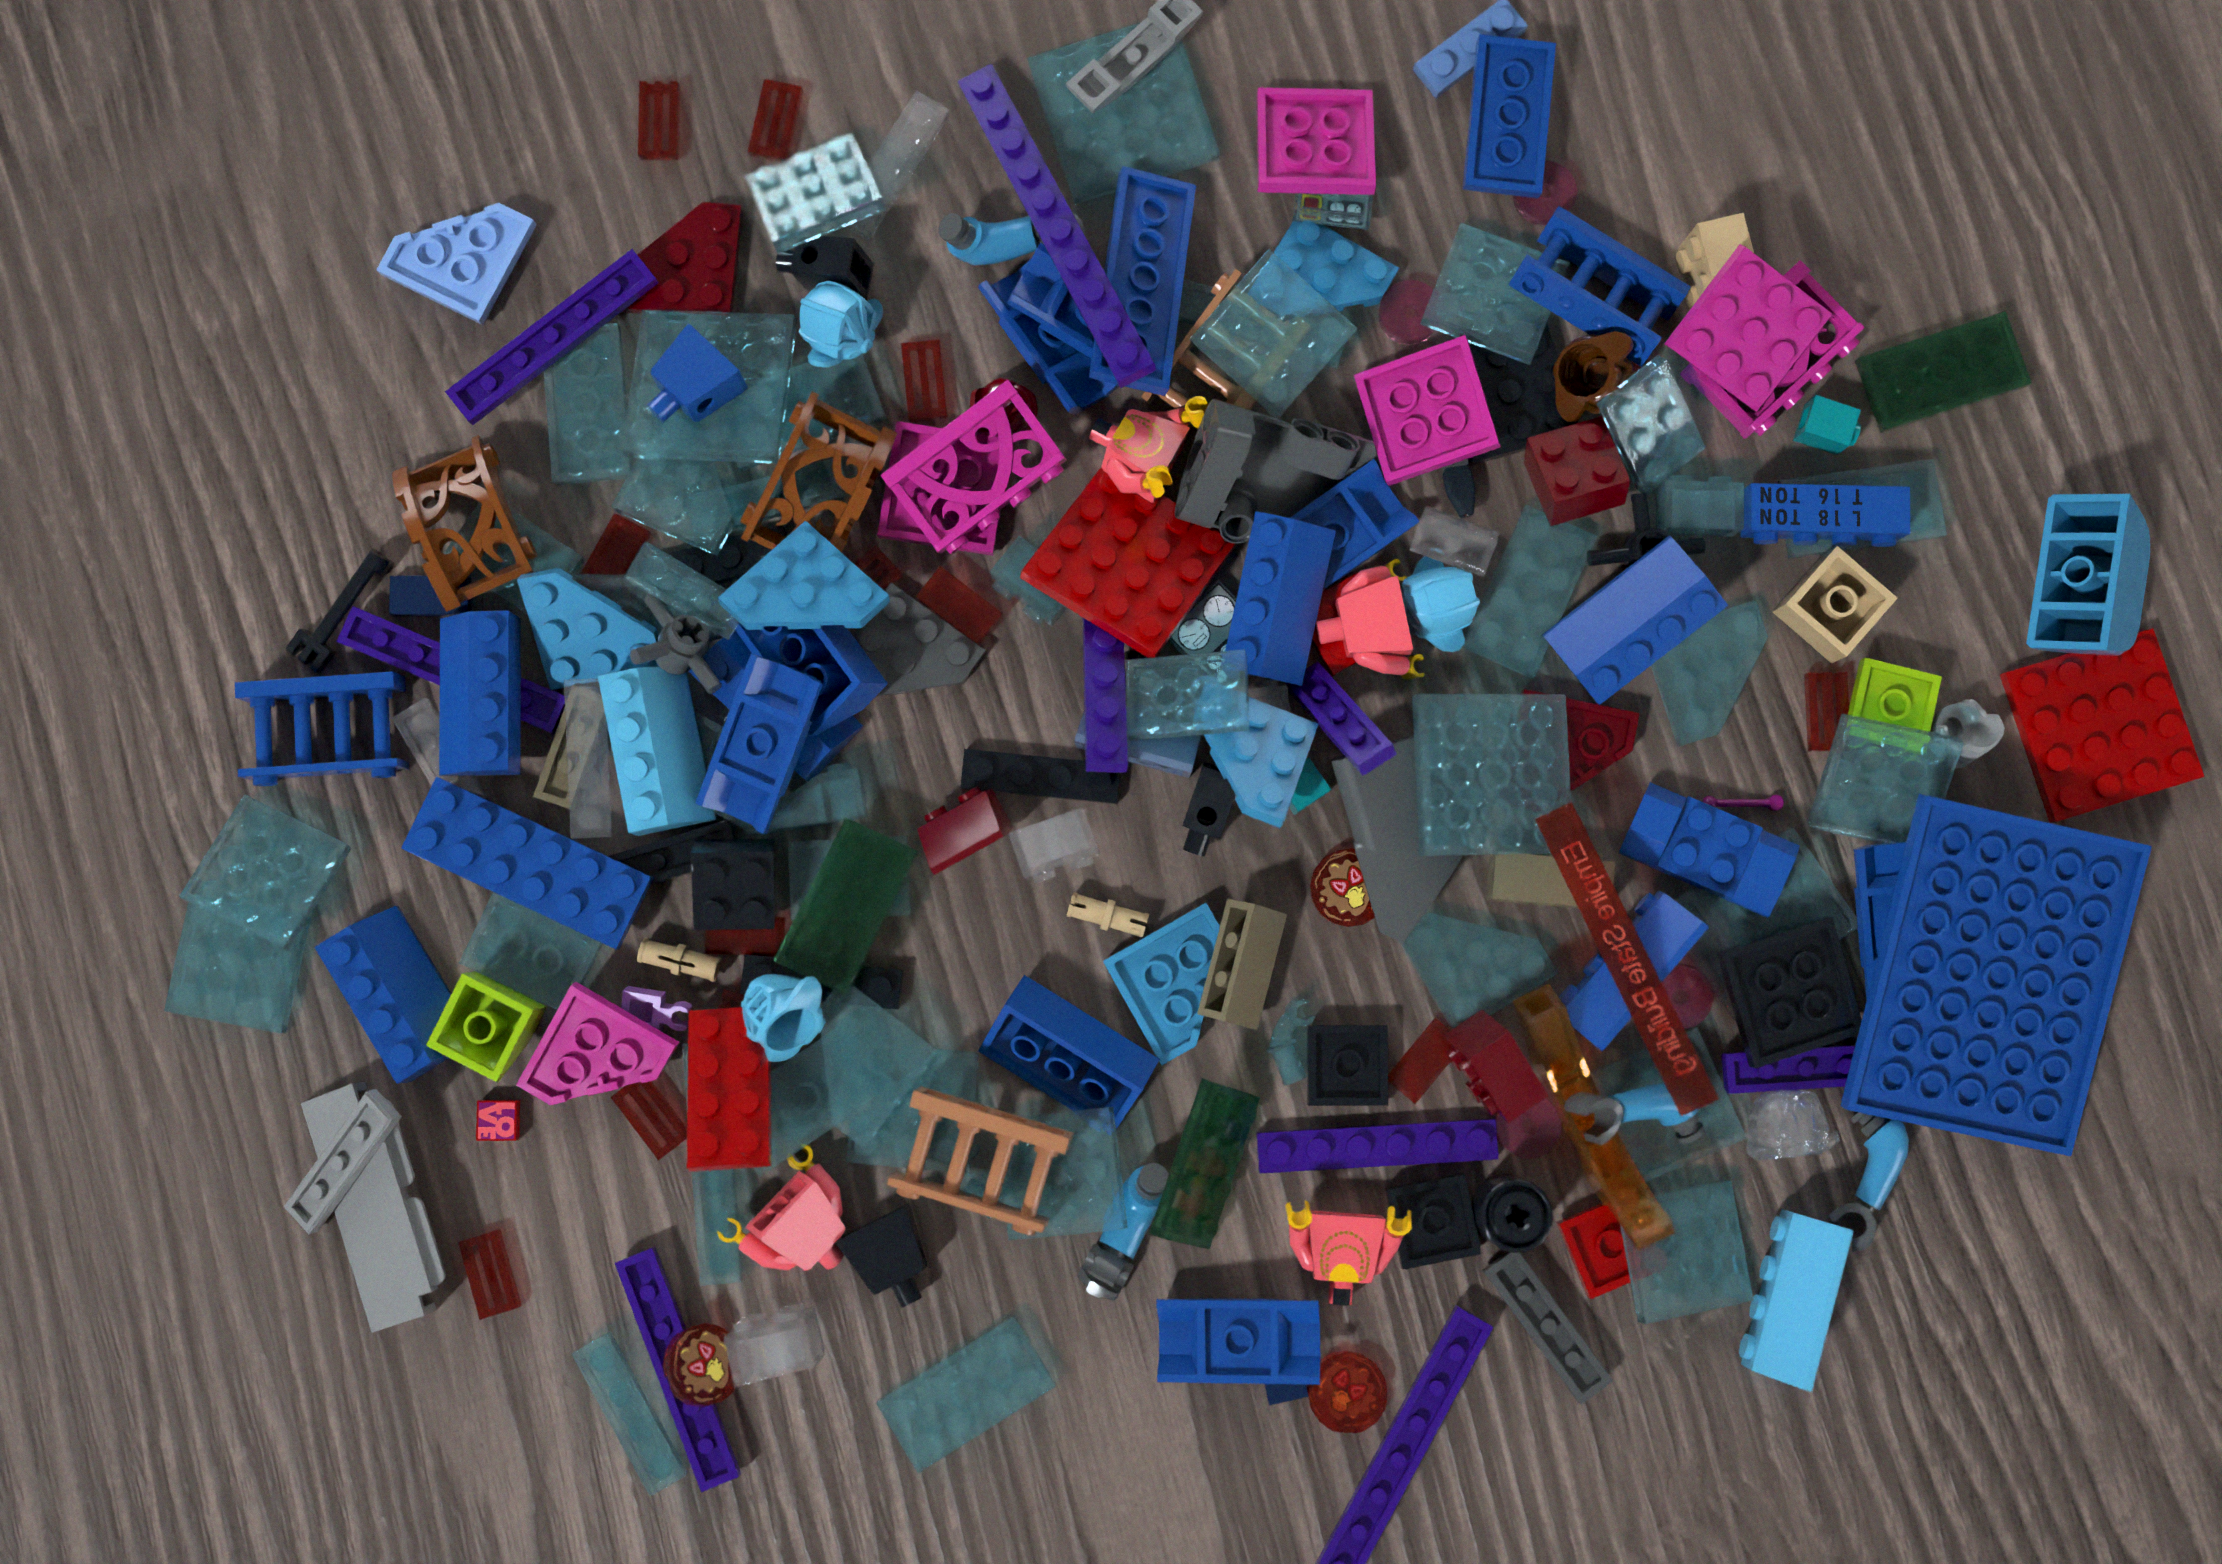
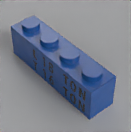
M1751 483L1740 492V538H1753V543L1774 544L1778 542V539H1793L1794 545H1813L1817 543V540H1832V545L1852 546L1857 544V540L1871 541V545L1874 547L1895 546L1896 541L1910 534V487Z

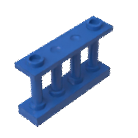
M1558 206L1537 240L1546 246L1545 250L1538 260L1526 255L1508 285L1589 335H1603L1614 331L1627 334L1631 337L1634 344L1627 358L1642 367L1662 339L1661 336L1651 331L1658 317L1661 316L1669 321L1686 297L1691 286ZM1559 255L1579 266L1571 281L1551 269ZM1593 275L1613 287L1605 301L1584 290ZM1625 296L1646 307L1638 322L1618 310Z
M391 671L235 682V698L250 703V708H254L256 768L238 769V777L253 780V786L278 785V779L367 772H371V778L396 777V770H409L408 761L391 758L389 700L393 699V693L406 692L405 676ZM368 695V700H372L375 759L352 761L350 702L354 701L353 696ZM315 698H329V702L333 703L335 762L312 764L310 705H314ZM289 700V705L294 706L296 765L273 766L271 708L275 707V701Z

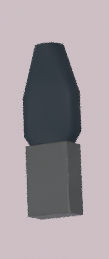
M1468 459L1442 467L1446 494L1460 518L1470 517L1474 514L1476 486L1472 470L1468 467Z

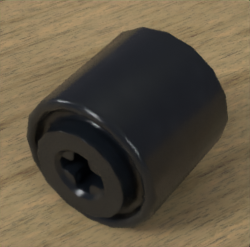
M1511 1174L1494 1175L1483 1181L1474 1192L1471 1205L1476 1229L1479 1234L1498 1248L1513 1253L1527 1252L1541 1245L1549 1235L1553 1223L1552 1204L1546 1193L1533 1182ZM1515 1204L1517 1208L1526 1210L1527 1215L1521 1218L1522 1225L1520 1226L1506 1220V1216L1512 1213L1511 1206Z

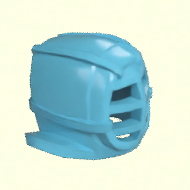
M825 281L818 283L805 298L801 299L800 306L801 328L799 333L812 347L808 355V362L816 367H831L841 363L842 360H852L868 352L873 347L874 330L883 316V308L880 301L876 299L865 300L860 294L838 282Z
M1436 554L1425 555L1417 562L1413 574L1403 580L1401 586L1410 633L1418 638L1426 639L1442 651H1459L1465 644L1462 629L1468 627L1473 622L1477 607L1480 604V599L1476 597L1472 583L1473 575L1456 567H1444L1441 557Z
M766 974L759 976L749 983L744 1000L741 1002L744 1023L747 1029L746 1033L750 1040L759 1042L764 1047L768 1061L780 1062L792 1058L799 1052L800 1047L809 1044L822 1031L826 1023L823 1018L822 1009L819 1007L822 989L819 981L813 976L801 979L782 974Z

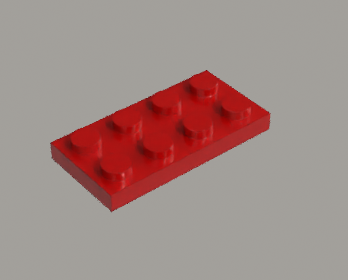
M742 1007L691 1010L688 1013L687 1169L690 1172L771 1166V1062L768 1061L765 1055L764 1047L759 1042L752 1041L747 1037Z

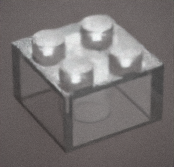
M803 1303L792 1304L780 1308V1312L774 1314V1317L765 1319L764 1312L742 1317L740 1322L733 1324L734 1329L724 1337L734 1387L816 1367L824 1357L825 1349L815 1307L804 1309Z

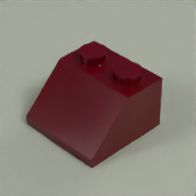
M977 786L957 797L961 805L948 812L943 805L923 816L926 824L919 827L917 831L933 875L1003 838L1014 829L992 788L981 792Z

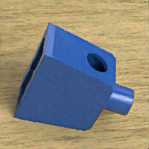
M688 324L651 369L650 374L661 392L647 404V407L662 423L678 409H681L693 422H699L748 389V386L740 370L694 327Z

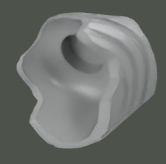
M1966 699L1959 703L1948 705L1937 713L1932 725L1929 748L1945 764L1956 768H1964L1995 747L2004 735L2005 728L1998 714H1987L1975 700Z

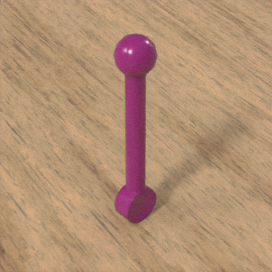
M1709 795L1702 800V802L1713 807H1767L1771 811H1777L1784 806V800L1779 795L1770 796L1768 799H1716Z

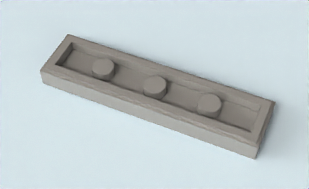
M377 1089L366 1091L284 1205V1208L308 1234L316 1233L321 1229L402 1117Z

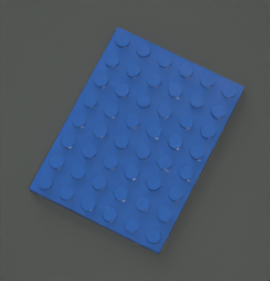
M1919 794L1840 1106L1846 1110L2072 1156L2152 846Z

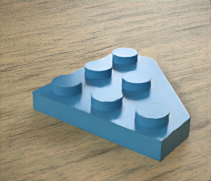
M1294 220L1247 295L1283 322L1291 321L1295 316L1311 313L1314 317L1343 311L1344 307L1363 304L1364 307L1379 304L1394 280L1399 267L1319 222Z
M805 520L718 597V601L747 630H764V626H787L788 629H821V625H844L845 628H862L890 603V598L880 586Z
M560 568L522 574L517 579L550 690L599 682L598 676L634 668L659 666L655 660L636 665L630 658V651L632 649L658 642L659 634L657 628L644 620L640 622L622 611V606L598 591L593 590L592 592L572 580L573 576Z
M1207 680L1192 721L1198 732H1202L1211 748L1210 754L1222 777L1228 779L1236 794L1235 801L1241 812L1281 828L1318 723Z
M1207 903L1103 961L1153 1052L1160 1059L1161 1066L1195 1047L1199 1038L1204 1016L1197 1013L1220 928Z

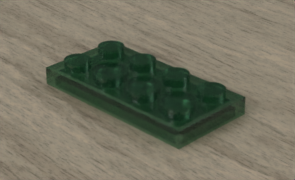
M2006 311L1859 357L1855 361L1880 433L2013 392L2032 384Z
M845 818L773 961L804 977L813 976L821 985L847 997L919 854L918 851L849 818Z
M1204 1078L1201 1079L1149 1234L1169 1241L1210 1249L1212 1240L1218 1230V1222L1225 1202L1230 1195L1231 1184L1238 1163L1244 1153V1145L1251 1124L1256 1118L1257 1107L1261 1097Z

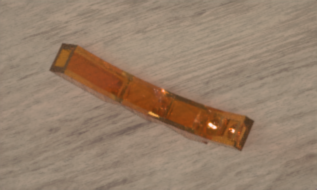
M1550 984L1512 1000L1532 1065L1551 1093L1559 1123L1577 1148L1586 1180L1604 1206L1607 1205L1638 1251L1675 1234L1672 1221L1653 1196L1618 1131L1603 1145L1589 1142L1583 1133L1594 1124V1112L1585 1116L1568 1112L1564 1108L1566 1100L1575 1093L1587 1092L1600 1096L1582 1055L1566 1006Z

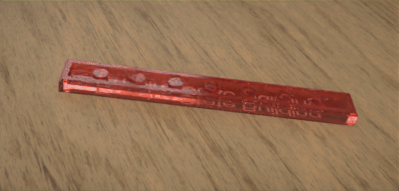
M1573 803L1565 804L1536 818L1535 821L1680 1116L1720 1100Z

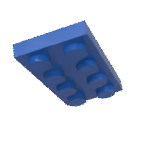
M1479 35L1476 43L1462 190L1539 198L1541 196L1556 43Z

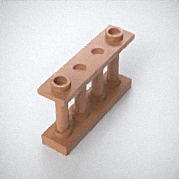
M1235 269L1230 276L1224 273L1212 288L1211 293L1215 297L1174 351L1171 374L1181 363L1228 399L1226 403L1251 410L1309 333L1311 325L1299 316L1293 324L1288 320L1284 323L1236 287L1242 280V273ZM1226 300L1230 301L1275 335L1273 339L1278 342V345L1270 355H1267L1265 352L1259 354L1213 319ZM1203 331L1251 367L1250 372L1254 374V377L1246 388L1241 384L1236 386L1190 351ZM1169 386L1165 396L1158 395L1175 409L1185 407L1186 402L1189 400L1172 386ZM1144 392L1141 398L1150 404L1158 394Z
M923 1086L914 1090L909 1107L919 1110L918 1115L921 1116V1121L906 1173L896 1171L889 1176L887 1185L897 1188L896 1193L906 1198L919 1199L921 1195L1011 1223L1014 1231L1025 1235H1035L1036 1231L1043 1233L1048 1226L1050 1218L1037 1214L1051 1162L1053 1157L1058 1156V1152L1065 1154L1070 1149L1074 1133ZM943 1117L958 1121L957 1127L960 1129L944 1185L921 1178L937 1121H942ZM981 1129L996 1133L995 1139L998 1140L983 1197L960 1190L975 1134L980 1133ZM1019 1141L1035 1145L1034 1151L1037 1152L1021 1209L998 1202L1014 1145H1019Z

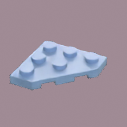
M501 203L484 207L485 211L463 217L459 215L434 223L432 228L414 234L407 232L394 236L377 271L382 276L483 325L537 224L533 219Z

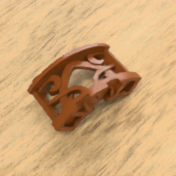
M813 391L806 403L798 400L788 421L795 426L757 504L749 501L740 522L745 524L746 527L740 539L746 542L751 539L771 550L775 548L786 537L761 525L767 512L775 509L781 514V520L775 526H783L793 518L796 527L793 529L794 531L806 520L842 553L855 521H858L872 492L871 487L879 472H881L898 433L885 426L879 431L818 400L819 394ZM811 419L838 432L836 443L828 444L829 434L824 427H822V435L820 437H812L808 430ZM845 436L863 445L844 443ZM800 437L808 450L789 459ZM842 457H848L845 467L847 465H854L856 467L857 474L854 478L843 476L841 472ZM833 458L832 472L838 486L850 496L846 503L839 500L820 502L806 513L797 491L795 472L813 462ZM781 476L785 499H770ZM822 510H829L834 515V522L831 526L823 525L821 518L814 526L811 520Z
M479 435L471 438V446L413 472H410L409 468L405 466L392 473L395 496L399 502L401 501L406 510L405 513L401 514L411 542L414 545L420 542L424 550L421 555L427 561L422 566L446 612L461 606L462 602L516 579L522 574L533 573V559L538 557L530 538L527 535L521 536L505 499L496 467L500 465L499 457L492 444L484 445ZM482 480H483V483H484V486H485L486 490H485L484 488L478 486V484H479ZM451 494L463 495L482 504L478 523L469 543L459 533L451 529H432V526L448 510ZM430 501H437L436 506L433 508L426 507ZM496 515L503 529L494 528ZM453 541L459 544L464 551L460 554L452 546V552L444 554L443 547L447 542ZM501 544L508 545L513 552L516 563L495 573L490 572L481 560L484 552L493 560L504 562L497 555V548ZM475 567L486 576L459 588V585L468 578Z

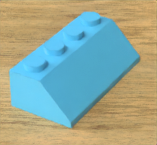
M658 666L634 668L598 676L628 833L641 836L716 820L713 809L695 804L707 771L687 672L675 675L666 672Z
M1781 1209L1780 1216L1774 1218L1770 1228V1239L1773 1240L1770 1254L1763 1258L1760 1266V1278L1763 1279L1759 1295H1754L1750 1304L1749 1315L1753 1319L1749 1334H1744L1740 1343L1739 1356L1742 1358L1741 1365L1751 1371L1812 1392L1853 1230Z

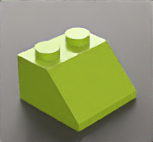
M479 971L462 973L426 1046L495 1082H499L530 1042L547 1006Z

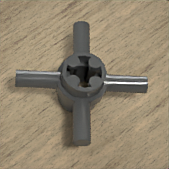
M657 591L649 593L644 598V601L663 629L658 636V642L630 651L632 662L638 665L655 660L663 670L675 675L684 674L691 668L708 694L718 691L722 684L702 656L707 649V643L722 639L734 631L729 621H724L706 627L701 620L694 616L679 615L674 617Z

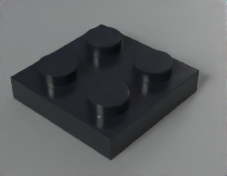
M1306 1025L1308 1106H1388V1025Z
M1460 1173L1385 1188L1388 1207H1395L1394 1218L1403 1219L1407 1216L1408 1210L1412 1212L1411 1230L1403 1236L1398 1249L1400 1266L1403 1270L1482 1254L1465 1174Z

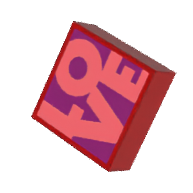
M477 1100L476 1141L519 1140L520 1100Z

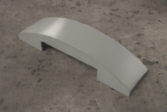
M1158 0L1149 8L1147 18L1100 60L1092 59L1066 83V88L1092 113L1101 110L1128 91L1150 72L1203 15V10L1192 0Z

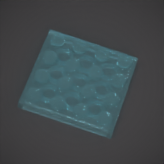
M1140 23L1027 58L1032 79L1074 205L1116 192L1118 174L1122 166L1160 176H1167L1219 159L1220 152L1182 40L1134 86L1095 113H1092L1066 88V83L1092 59L1100 60Z
M642 310L621 449L624 456L627 458L777 464L781 452L797 328L795 316L788 314ZM690 324L740 370L748 389L699 422H693L681 409H678L662 423L647 407V404L661 392L650 372L681 331Z
M1416 694L1412 696L1419 856L1562 854V849L1573 845L1566 694ZM1570 849L1564 851L1565 854L1572 853Z

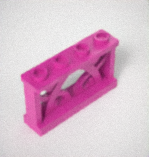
M1801 260L1783 276L1832 313L1828 321L1835 327L1836 336L1833 342L1822 344L1818 340V334L1826 332L1827 329L1823 327L1820 329L1776 386L1791 385L1782 395L1775 400V394L1772 391L1758 412H1746L1739 406L1735 396L1729 392L1727 394L1719 384L1689 363L1680 373L1689 385L1693 384L1726 417L1744 439L1749 437L1754 431L1759 436L1766 432L1777 421L1772 414L1781 406L1788 411L1805 395L1800 388L1809 380L1814 384L1819 382L1832 369L1828 362L1836 354L1843 359L1860 343L1855 336L1865 328L1860 322L1857 323L1809 274L1811 270ZM1810 353L1822 356L1807 370Z
M1007 380L880 476L897 496L937 553L941 554L947 550L951 555L969 542L966 535L976 527L984 531L998 521L1001 517L997 512L1010 503L1014 508L1033 494L1029 489L1041 479L1047 484L1064 471L1061 464L1067 459L1010 381ZM1013 402L1032 430L1012 434L1004 408ZM985 427L990 431L987 439H991L998 434L999 440L989 444H980L976 440V433L980 428ZM1024 439L1038 442L1043 450L1041 462L1035 467L1025 468L1022 465V458L1024 455L1032 453L1026 449L1013 451V443ZM961 441L966 447L977 452L987 453L999 450L998 469L991 490L967 491L949 487L955 480L958 472V457L953 446ZM938 460H946L950 466L949 472L942 483L935 481L943 474V472L937 473L934 471L933 465ZM1011 472L1023 478L1006 491ZM909 479L932 494L922 511L902 486ZM939 498L948 500L942 508L944 520L946 514L950 511H956L959 515L958 523L950 530H940L932 522V509ZM967 505H987L970 518Z

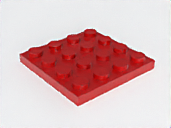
M1101 467L1021 570L1020 579L1154 661L1233 552L1236 544L1225 541L1220 534V530L1217 528H1206L1176 519V503L1163 495L1155 498L1152 503L1137 493L1120 492L1109 475Z
M2154 628L2138 632L2134 645L2121 655L2068 653L2000 674L2049 823L2058 822L2205 777Z

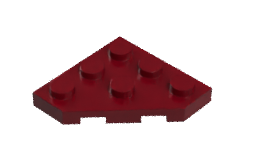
M702 202L638 253L639 258L659 283L622 312L732 322L743 219L742 206Z
M1523 689L1520 694L1499 805L1533 813L1543 811L1633 751L1640 713Z

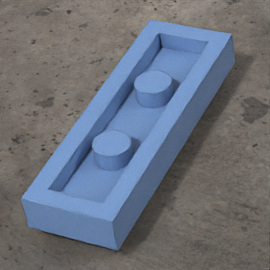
M1499 0L1414 64L1413 71L1437 99L1474 71L1476 43L1480 34L1518 38L1526 31L1528 25L1508 0Z

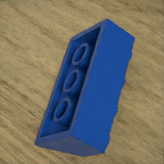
M1255 511L1223 658V669L1295 685H1303L1335 539V530L1292 518Z
M1669 535L1542 635L1588 694L1600 705L1720 613L1728 604L1707 576Z
M468 611L441 618L439 776L520 775L521 618L510 611Z
M731 614L726 616L752 654L788 665L816 677L823 683L810 718L812 724L808 733L811 736H816L862 711L888 684L844 625H821V629H788L787 626H764V630H747Z
M735 630L716 642L703 656L722 684L721 688L712 694L729 710L750 654H752ZM690 669L689 672L699 681L695 673ZM851 716L816 736H811L808 733L794 770L803 779L811 783L864 726Z
M1657 891L1654 896L1651 893L1646 894L1634 909L1638 915L1628 926L1624 923L1620 925L1625 931V938L1622 941H1617L1611 935L1608 941L1613 942L1608 950L1602 957L1598 953L1595 954L1582 970L1586 974L1576 987L1570 984L1556 1000L1560 1006L1555 1011L1601 1051L1608 1046L1640 1008L1635 1003L1633 995L1651 987L1655 991L1709 928L1703 921L1664 892ZM1619 928L1613 932L1618 938H1622L1623 934ZM1626 941L1630 942L1631 946L1626 944L1624 946L1619 947V951H1616V949L1613 951L1611 950V948H1613L1615 944L1617 946ZM1627 948H1632L1637 959L1628 963H1622L1619 954L1622 952V959L1626 961L1625 951ZM1628 951L1629 959L1633 957L1632 951ZM1637 962L1641 964V967L1637 965L1628 969V973L1626 971L1622 972L1624 966L1628 967ZM1642 969L1646 975L1645 980H1642L1643 973L1638 971L1636 973L1641 983L1635 984L1631 982L1629 975L1633 970ZM1633 973L1632 979L1634 981H1638L1635 974ZM1651 991L1644 993L1646 999L1652 994ZM1643 996L1636 997L1638 1003L1643 1005L1645 1002Z
M399 906L391 907L349 925L314 947L396 1084L412 1082L449 1059V1057L431 1049L426 1044L451 996V992Z
M1026 975L1022 977L1004 1004L978 1050L981 1054L1111 1135L1114 1134L1138 1098L1160 1060Z

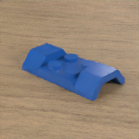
M1040 243L1009 297L1007 304L1041 323L1039 328L1092 358L1094 338L1044 244Z
M1029 261L1017 272L994 284L987 280L980 283L978 288L1000 317L998 322L1042 384L1047 383L1069 413L1076 415L1105 399L1119 387L1116 384L1089 378L1090 357L1039 328L1041 323L1007 304Z
M1374 459L1290 517L1336 531L1323 591L1420 522L1412 512L1403 507L1386 484L1379 465Z
M750 654L695 804L729 814L751 824L756 831L767 834L780 797L785 796L811 727L812 721H810L823 683L816 677L783 663Z
M1650 782L1618 853L1768 918L1784 888L1800 846L1762 830L1763 827L1690 796L1686 798Z
M1907 841L1865 845L1854 849L1857 888H1854L1860 962L1861 967L1864 968L1866 1001Z
M1243 1298L1156 1300L1159 1320L1157 1382L1320 1385L1321 1335L1319 1300Z

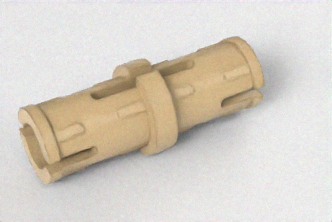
M1073 892L1070 904L1081 906L1085 909L1069 905L1067 917L1101 925L1100 929L1108 931V928H1113L1143 938L1146 926L1131 923L1130 921L1146 925L1149 913L1117 906L1114 900L1108 899L1106 903Z
M649 938L642 939L637 955V962L639 963L643 962L670 969L671 974L680 976L681 973L709 979L713 982L718 977L722 958L718 956L715 957L688 950V945L678 944L676 947L649 940Z

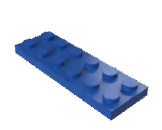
M1122 166L1118 174L1104 272L1156 367V371L1125 387L1165 396L1170 386L1196 185ZM1094 340L1089 378L1118 385Z
M437 776L401 849L616 950L620 949L654 877Z

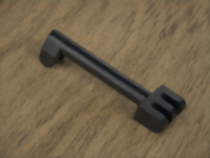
M371 548L313 634L306 629H299L287 645L286 651L294 656L305 645L298 659L307 665L317 654L318 656L312 663L311 669L320 674L336 654V651L329 647L326 642L374 573L387 575L392 570L394 563L388 558L383 557L376 549Z

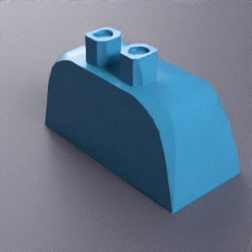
M2054 494L2048 498L2026 641L2030 648L2060 653L2121 655L2134 645L2140 628L2150 561V534L2146 520L2131 494Z

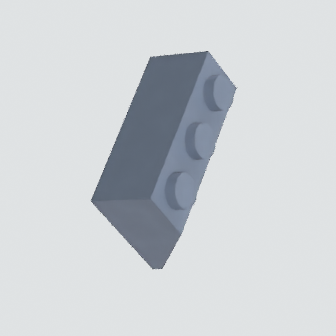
M1136 705L1134 711L1126 709L1128 762L1189 778L1202 732L1199 733L1197 728H1195L1193 721L1180 716H1173L1172 721L1157 717V710ZM1083 712L1074 741L1077 748L1085 750V720Z

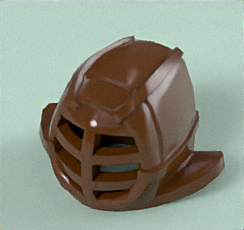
M1617 331L1603 335L1590 334L1574 339L1563 349L1553 367V375L1555 378L1556 407L1564 420L1576 422L1585 410L1599 415L1623 408L1624 401L1639 386L1637 373L1634 370L1633 364L1627 358V355L1634 346L1631 337Z

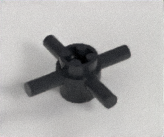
M1646 493L1630 495L1635 532L1625 539L1622 547L1587 551V563L1589 566L1623 562L1628 568L1642 557L1643 551L1640 542H1643L1644 549L1651 550L1669 536L1661 529L1651 528ZM1703 538L1676 541L1687 555L1705 553L1706 545Z

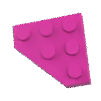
M575 982L566 993L516 1086L545 1103L554 1105L584 1095L591 1096L616 1090L621 1086L657 1080L663 1073L679 1041Z

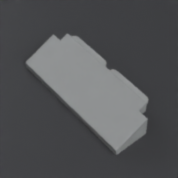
M366 1082L352 1083L301 1103L317 1158L320 1157L360 1101L358 1092L367 1090ZM399 1123L395 1125L334 1209L372 1333L425 1316L437 1310L434 1302L424 1306L421 1295L437 1290V1285L441 1284L446 1276L424 1203L418 1197L410 1198L406 1186L412 1184L415 1174Z

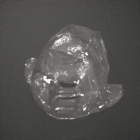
M1778 1090L1771 1093H1763L1756 1098L1750 1110L1748 1130L1745 1133L1746 1139L1749 1140L1746 1144V1152L1757 1161L1822 1154L1838 1144L1840 1141L1839 1133L1835 1131L1828 1134L1830 1129L1829 1123H1827L1825 1111L1817 1094L1804 1090Z

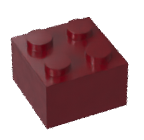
M1602 416L1527 438L1524 465L1550 526L1625 505L1630 478Z
M1480 1010L1443 1035V1038L1450 1047L1445 1054L1458 1072L1462 1071L1469 1080L1465 1083V1086L1477 1103L1481 1102L1491 1116L1498 1113L1505 1121L1510 1123L1549 1096L1511 1033L1485 1011Z

